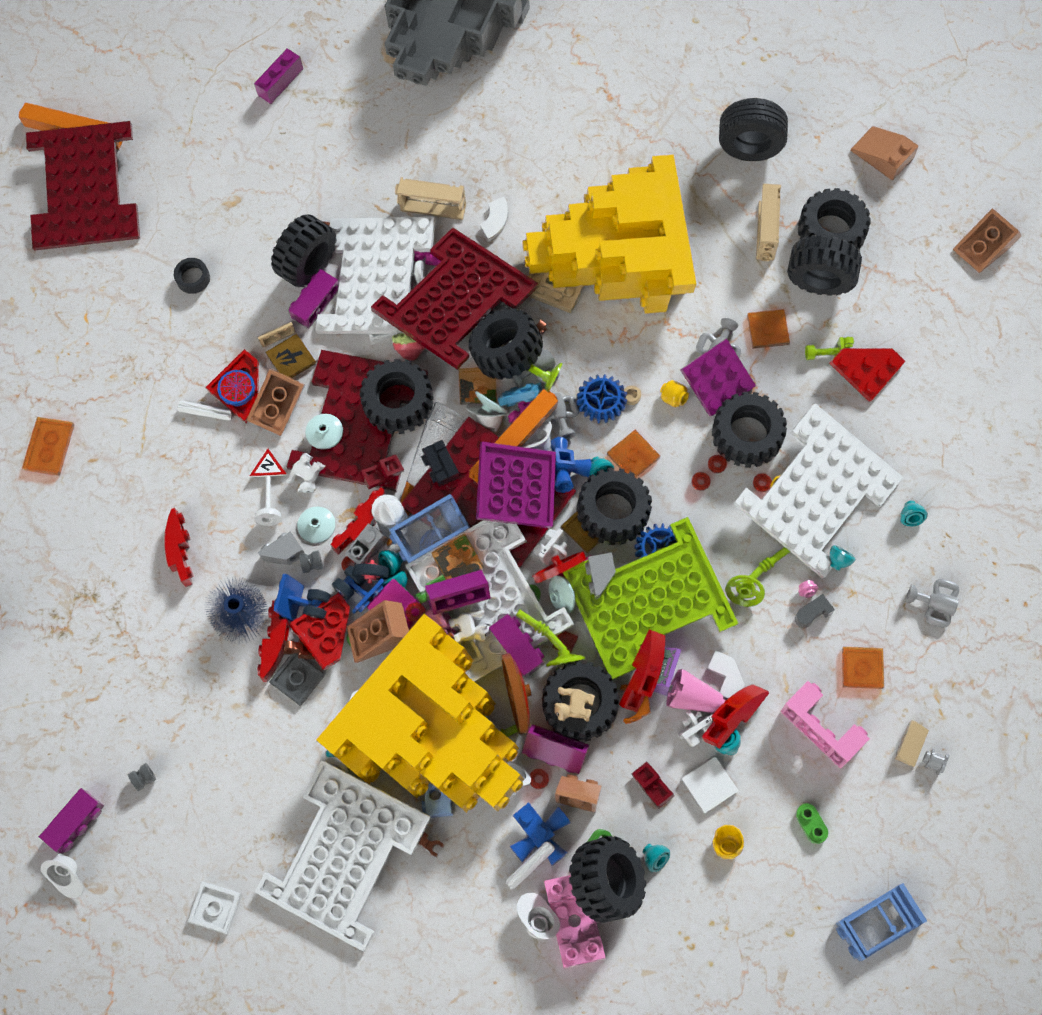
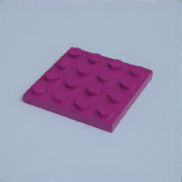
M481 442L476 519L552 528L556 452Z

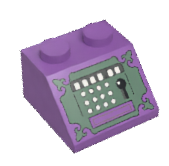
M665 648L663 665L654 692L667 696L681 649Z

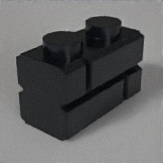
M443 440L422 449L423 455L420 457L425 467L429 465L432 471L429 473V476L433 483L437 482L438 486L441 487L460 477Z

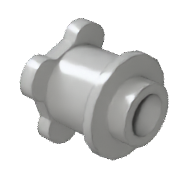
M932 749L930 752L926 751L922 762L925 763V768L930 767L937 770L936 774L940 775V773L944 772L950 755L946 753L943 756L936 753L935 749Z

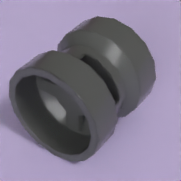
M319 550L313 551L309 555H299L303 573H308L312 569H323Z
M147 763L141 765L137 772L132 771L128 774L131 783L137 791L143 789L145 784L156 780L153 771Z

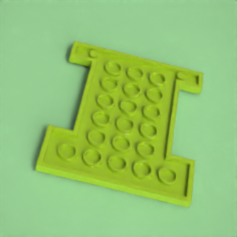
M688 517L670 524L677 543L615 569V576L598 599H595V595L590 593L589 582L592 581L591 576L587 575L585 570V563H588L587 560L563 572L564 578L568 580L573 588L577 607L607 673L612 676V680L636 670L632 663L649 629L666 635L709 615L712 616L719 633L738 625V621Z

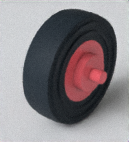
M370 560V563L354 565V575L364 576L370 584H372V580L388 578L389 568L375 564L374 560Z

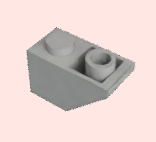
M368 523L345 552V555L356 564H363L377 554L389 538Z
M291 531L281 534L273 543L265 544L258 552L263 561L284 565L293 564L300 559L299 555L305 554Z
M612 552L590 556L587 560L588 563H585L586 574L591 576L592 581L589 582L590 593L595 595V599L600 598L615 576L616 571Z

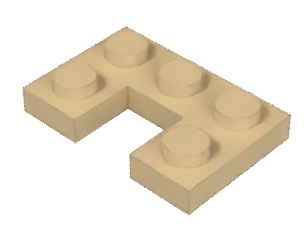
M548 272L534 273L528 276L538 283V288L529 296L530 298L572 313L584 288L583 285L562 287V289L553 288V285L547 283L549 279Z

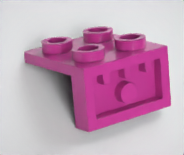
M392 579L367 605V608L371 610L384 600L402 603L408 628L426 610L395 579Z

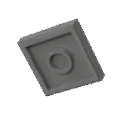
M294 653L288 657L269 683L301 706L325 674L306 659L298 658V654Z

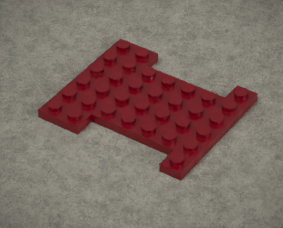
M131 121L26 132L27 150L29 152L44 150L48 213L30 215L32 249L34 251L140 239L138 205L136 203L120 205L116 142L133 140Z
M452 228L430 249V254L441 262L398 304L382 295L371 306V311L458 370L469 359V353L457 345L500 301L512 309H517L538 288V283L460 231Z
M321 349L312 385L329 388L321 414H331L337 417L342 424L343 435L339 443L334 447L318 449L312 446L310 453H307L313 457L309 461L311 466L314 462H320L325 466L318 476L366 485L360 474L361 470L377 465L379 460L387 458L393 434H388L386 429L382 432L378 430L377 425L373 426L370 423L369 418L364 413L360 400V388L362 387L363 378L367 379L366 373L369 370L373 371L374 366L378 363L380 365L384 364L383 361ZM421 369V371H425V373L428 376V370ZM404 385L389 387L382 393L380 403L388 408H400L402 403L408 404L413 399L414 391ZM326 427L320 428V431L326 430ZM291 450L287 469L292 470L293 465L306 452ZM401 474L376 488L382 487L383 489L397 492Z
M468 416L446 445L460 477L439 487L437 482H432L429 473L432 471L429 467L401 503L404 510L411 515H415L451 494L470 528L482 522L483 520L476 519L478 483L469 477V472L479 461L480 443H495L499 437ZM554 489L553 523L576 494L575 489L566 493H559ZM439 509L430 513V516L433 517L434 523H436L442 515ZM427 516L420 519L428 527H433L431 522L427 520ZM517 524L526 540L525 543L510 551L519 569L550 528Z

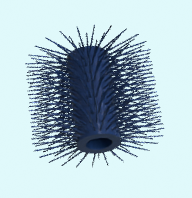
M236 580L235 588L230 584L228 587L226 583L230 595L228 594L227 596L222 588V592L218 589L222 595L220 596L219 594V597L212 602V606L220 605L219 608L211 607L212 609L205 610L213 612L212 616L209 615L207 617L212 619L209 621L212 624L211 626L216 625L214 630L222 631L221 634L224 630L229 631L228 635L232 633L233 637L235 629V640H237L236 631L238 630L240 642L241 636L246 639V636L242 633L248 637L245 629L246 624L254 633L249 623L254 624L256 627L257 623L263 622L264 617L262 616L265 615H261L259 618H256V615L268 614L260 613L267 612L263 611L266 609H260V607L268 606H264L267 605L264 604L266 601L262 602L265 600L262 597L263 594L259 597L257 596L259 593L258 589L257 591L254 589L251 593L249 591H252L254 586L249 589L243 586V589L239 587L238 590Z

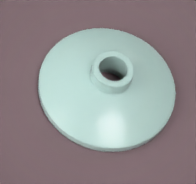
M475 392L478 399L483 403L481 408L490 414L492 411L499 413L508 412L479 392Z
M320 414L308 422L305 434L308 442L313 447L329 449L337 445L341 440L343 427L337 417L331 414ZM326 427V430L320 431V428Z
M311 507L300 515L297 529L305 541L321 543L332 536L335 530V519L326 508ZM314 520L319 521L317 525H312V522Z
M562 576L553 577L549 583L550 600L557 611L565 607L569 614L575 606L573 588L566 578Z

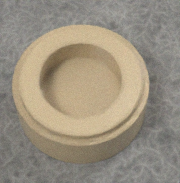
M631 385L624 389L627 393V396L624 398L627 399L628 405H635L640 401L641 391L638 387Z

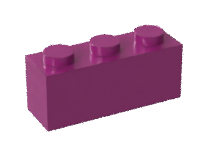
M286 48L254 83L257 95L272 104L303 70L300 56Z
M320 269L317 274L312 276L308 286L301 290L297 300L290 304L288 311L291 318L309 329L317 319L318 314L322 313L337 294L339 288L338 279Z
M482 570L425 586L427 600L433 615L491 599L489 585Z
M507 614L490 626L489 629L505 651L511 654L521 673L527 678L545 665L542 660L545 656L539 648L534 649L530 644L533 640L527 632L523 634L519 629L522 625L515 616L511 618Z
M532 724L527 733L522 754L527 755L531 759L544 761L550 766L563 768L569 773L579 774L584 764L589 744Z
M80 788L38 837L55 852L66 853L73 847L75 839L86 832L88 829L87 825L99 817L104 805L88 791Z

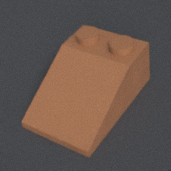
M872 126L850 151L893 181L913 160L919 146L904 135Z
M992 208L953 250L978 273H981L1008 251L1021 237V233Z
M269 369L246 421L281 436L305 384L273 369Z
M384 600L347 626L354 662L359 663L393 650L409 632L402 603Z
M567 774L566 777L561 776L555 793L556 803L596 813L602 786L598 785L597 781L586 779V782L580 781L577 776Z

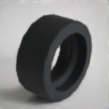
M198 258L183 259L174 269L173 276L178 287L188 294H196L203 291L210 282V274L206 264ZM198 268L202 271V276L196 282L185 283L182 281V275L188 269Z

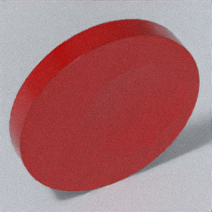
M584 551L561 560L556 555L551 558L553 564L538 571L532 577L535 583L545 581L580 564L587 557Z

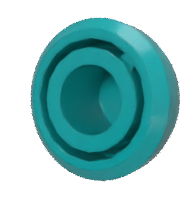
M598 456L591 459L589 476L592 474L596 476L597 471L600 470L607 472V469L614 468V465L607 459Z
M915 501L906 502L900 513L901 523L909 527L922 524L928 517L926 509Z
M837 545L831 547L829 553L830 566L840 571L841 568L849 567L856 561L855 556Z
M384 550L378 555L379 565L389 568L388 576L395 575L399 571L401 563L404 562L399 552Z
M400 571L384 580L381 584L385 587L392 579H395L406 590V572Z
M735 729L721 748L715 747V749L725 755L736 754L741 745L739 732Z
M648 844L642 851L645 865L650 872L661 870L670 858V850L663 845Z

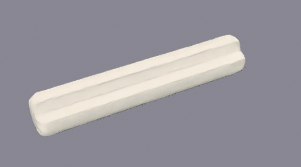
M180 401L178 404L179 412L223 420H231L232 411L230 409Z
M545 842L506 880L508 887L515 889L555 850L554 846L550 842Z

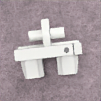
M549 529L545 534L546 540L549 541L546 546L539 543L534 548V552L540 557L543 564L549 566L552 562V557L556 555L563 558L567 557L568 553L565 549L568 546L566 543L569 540L564 535L563 530L558 529L555 531Z
M688 710L685 712L687 718L682 723L684 726L690 723L692 725L679 732L678 735L693 747L701 742L696 732L702 729L705 733L713 723V720L711 718L712 715L707 714L697 721L696 719L702 716L701 713L698 711L692 714Z

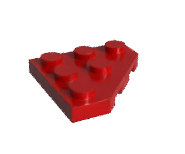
M843 348L829 364L870 402L906 361L893 348Z
M244 349L205 388L245 423L248 422L246 420L259 393V362ZM232 370L247 372L253 378L256 386L252 399L241 406L226 404L220 398L217 390L221 377Z
M339 593L332 596L329 602H323L318 606L327 611L325 619L303 614L290 623L292 630L324 671L339 662L342 655L350 606Z

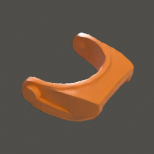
M621 685L620 691H625L628 685ZM645 696L638 712L634 716L623 719L625 724L636 722L651 713L649 697Z

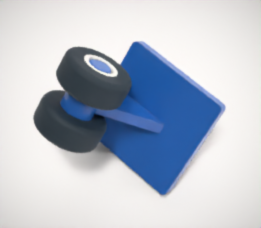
M349 565L344 570L346 578L344 580L337 578L332 583V586L347 600L354 595V591L363 599L354 607L352 612L354 614L357 611L361 613L370 603L368 599L370 597L374 598L384 588L381 585L384 580L381 578L369 592H366L361 588L366 582L365 577L354 575V567Z
M283 574L279 582L278 595L274 601V611L292 622L297 618L299 606L304 607L302 615L306 614L310 617L325 619L327 611L318 606L323 602H329L331 595L323 590L310 589L307 594L308 600L302 599L304 585L288 574Z

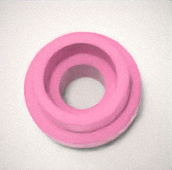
M808 580L799 585L798 593L802 597L810 598L816 594L818 587L813 581Z

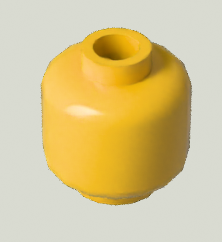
M676 380L664 383L660 389L662 401L672 407L683 406L689 398L687 387Z

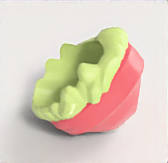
M397 334L392 337L394 350L406 360H416L425 349L406 334Z

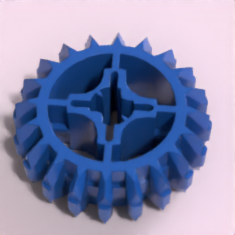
M597 374L596 379L590 376L589 382L584 380L583 386L579 387V393H577V405L580 406L579 411L584 412L585 418L590 416L591 422L597 419L599 424L602 419L607 423L608 418L614 421L615 415L621 416V411L625 410L624 405L627 404V399L624 398L627 396V393L624 391V386L620 385L619 379L613 381V376L607 379L606 374L603 375V378H600ZM606 389L612 391L615 394V396L612 393L607 392ZM602 393H603L602 404H600V397L602 396ZM590 404L596 405L598 409L592 407Z
M664 523L661 524L660 528H658L657 524H653V530L649 526L646 527V532L642 531L640 533L641 537L636 538L638 544H635L634 549L638 551L635 552V556L640 558L647 556L645 551L646 543L650 544V548L653 550L652 553L656 552L657 548L670 546L671 542L677 543L670 525L668 529L664 528ZM655 537H665V538L662 539V540H659V539H657V538H655Z

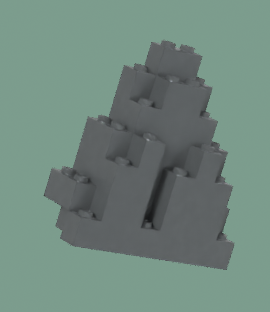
M387 0L385 11L388 27L391 28V31L384 44L386 54L396 58L393 63L394 76L402 80L412 81L418 85L427 86L430 78L436 80L440 72L451 74L454 67L460 68L463 61L469 62L472 54L484 57L487 50H493L503 26L515 29L517 23L523 24L530 8V1Z

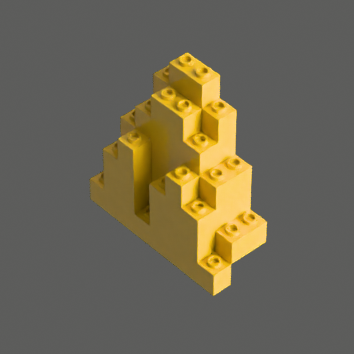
M674 155L652 156L651 163L646 167L628 168L627 174L611 175V180L607 185L589 186L587 194H584V203L568 204V211H565V214L546 215L545 222L542 223V232L526 233L525 240H522L523 251L527 252L525 267H529V274L548 272L549 282L552 281L553 288L594 285V292L598 294L599 301L640 298V306L644 307L645 314L666 312L671 295L694 293L697 284Z
M425 614L422 615L316 739L368 784L374 782L383 769L414 797L418 798L426 793L428 784L431 783L466 813L477 805L479 797L497 812L500 809H504L510 801L509 798L514 792L517 793L521 789L525 780L521 774L507 764L515 759L519 747L486 718V716L493 712L496 703L487 691L465 673L470 669L474 660L463 646L447 635L440 625Z

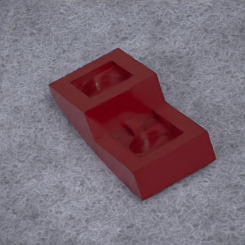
M395 454L379 460L377 465L361 470L360 474L369 490L404 472V468Z
M647 761L631 773L658 809L674 797L673 792Z

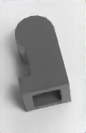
M822 594L797 612L795 617L796 625L801 628H807L814 619L822 614L827 618L833 614L835 609L824 594Z

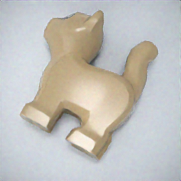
M559 687V694L570 696V705L555 703V714L558 716V720L565 721L568 717L582 718L589 722L591 710L584 708L586 704L592 706L595 695L587 694L579 689Z

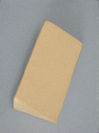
M289 322L258 336V339L263 348L296 332L292 322Z
M911 720L895 759L915 767L929 730L916 721Z

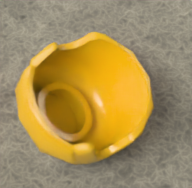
M723 825L717 828L712 841L715 853L723 859H734L739 856L744 848V837L740 829L734 825Z

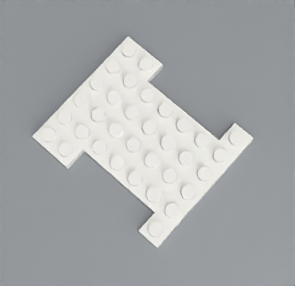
M435 217L330 219V227L335 231L337 239L335 251L332 254L343 253L335 314H318L316 323L317 334H404L373 313L371 306L382 295L398 304L410 292L414 251L430 252L434 241Z
M813 404L790 432L805 446L762 499L757 497L748 488H745L733 504L823 579L833 567L830 566V557L822 549L861 499L866 496L875 505L881 506L903 477L817 404Z
M483 520L405 565L420 592L425 590L426 583L441 575H444L447 580L433 554L448 545L451 547L448 553L452 559L455 557L458 560L463 559L466 566L469 564L479 565V570L483 571L488 582L491 599L453 609L456 618L463 613L484 609V615L474 618L475 627L482 624L492 626L507 614L512 618L519 609L538 622L542 621V624L545 623V626H549V629L555 636L574 626L565 607L546 616L511 555V550L526 542L517 524ZM466 536L472 548L468 545H463L461 549L457 550L454 542ZM468 547L469 549L464 552L462 548ZM515 616L522 625L519 627L522 633L527 632L532 638L533 642L530 644L533 648L548 641L545 635L541 636V633L538 634V631H534L532 626ZM490 629L486 641L481 642L475 638L469 640L478 657L473 659L472 666L465 673L470 679L477 682L501 668V655L507 652Z
M321 760L303 796L304 799L318 805L320 809L284 880L281 881L268 873H264L255 893L364 952L375 931L356 921L393 847L395 846L413 855L431 816Z

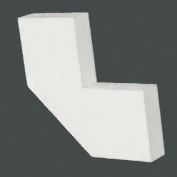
M715 650L707 670L725 677L719 693L723 695L724 699H728L743 689L745 684L734 658Z

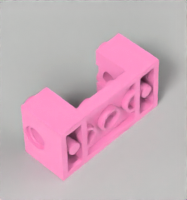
M807 681L788 700L780 712L841 769L870 738L867 736L868 733L865 729L854 724L837 741L834 733L829 729L825 730L820 725V721L816 716L808 714L823 694L819 686Z
M571 875L544 881L549 906L560 921V928L556 937L564 969L606 958L597 922L582 912V908L578 907L575 902V896L572 895L571 890L573 889L569 883ZM572 915L579 916L581 920L580 925L577 927L570 926L568 923L569 917Z

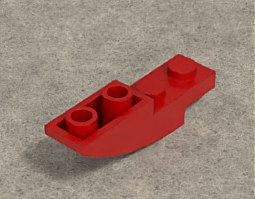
M382 487L379 490H374L366 502L360 503L355 508L354 516L356 521H351L342 534H337L332 539L330 545L338 555L356 540L368 523L373 526L376 525L372 514V505L379 496L386 495Z
M172 508L165 528V555L168 567L172 572L178 571L180 581L187 587L193 584L191 578L194 577L191 567H187L186 563L188 555L185 549L190 548L188 541L191 539L188 530H184L183 524L185 519L182 512L179 513L176 508Z
M272 600V607L268 609L271 626L267 628V635L270 639H262V645H259L258 648L261 664H258L257 673L264 682H268L278 668L284 655L285 642L288 641L290 630L288 620L283 619L281 615L274 611L275 600Z
M651 629L648 630L632 663L636 670L619 703L621 707L638 712L645 696L652 697L663 665L665 635Z
M752 684L733 694L711 716L714 722L703 734L704 742L720 749L741 721L747 723L769 695V691Z

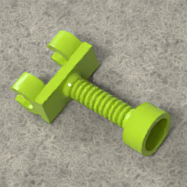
M839 337L837 341L838 348L817 349L814 345H806L805 358L806 360H814L816 356L836 355L843 348L853 347L854 338Z

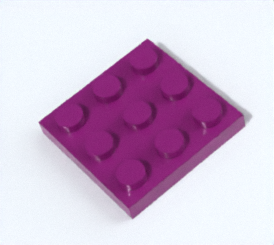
M727 339L722 340L680 369L709 417L715 415L719 406H722L726 399L730 400L732 395L738 394V396H741L742 392H748L756 386Z

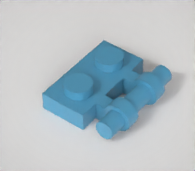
M529 383L524 387L518 388L516 386L508 391H504L498 398L500 406L507 405V407H510L520 401H533L539 390H542L541 384Z

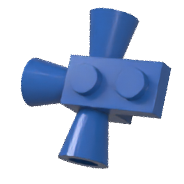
M556 437L551 440V450L556 452L554 489L559 493H566L573 489V483L570 478L571 473L588 478L591 469V459L574 460V451L567 449L568 440L563 437Z
M529 802L513 814L514 819L527 835L526 838L510 846L522 863L535 847L539 849L545 842H550L555 848L547 857L551 866L559 862L568 853L553 840L555 838L553 832L571 823L559 807L556 808L546 822L542 820Z

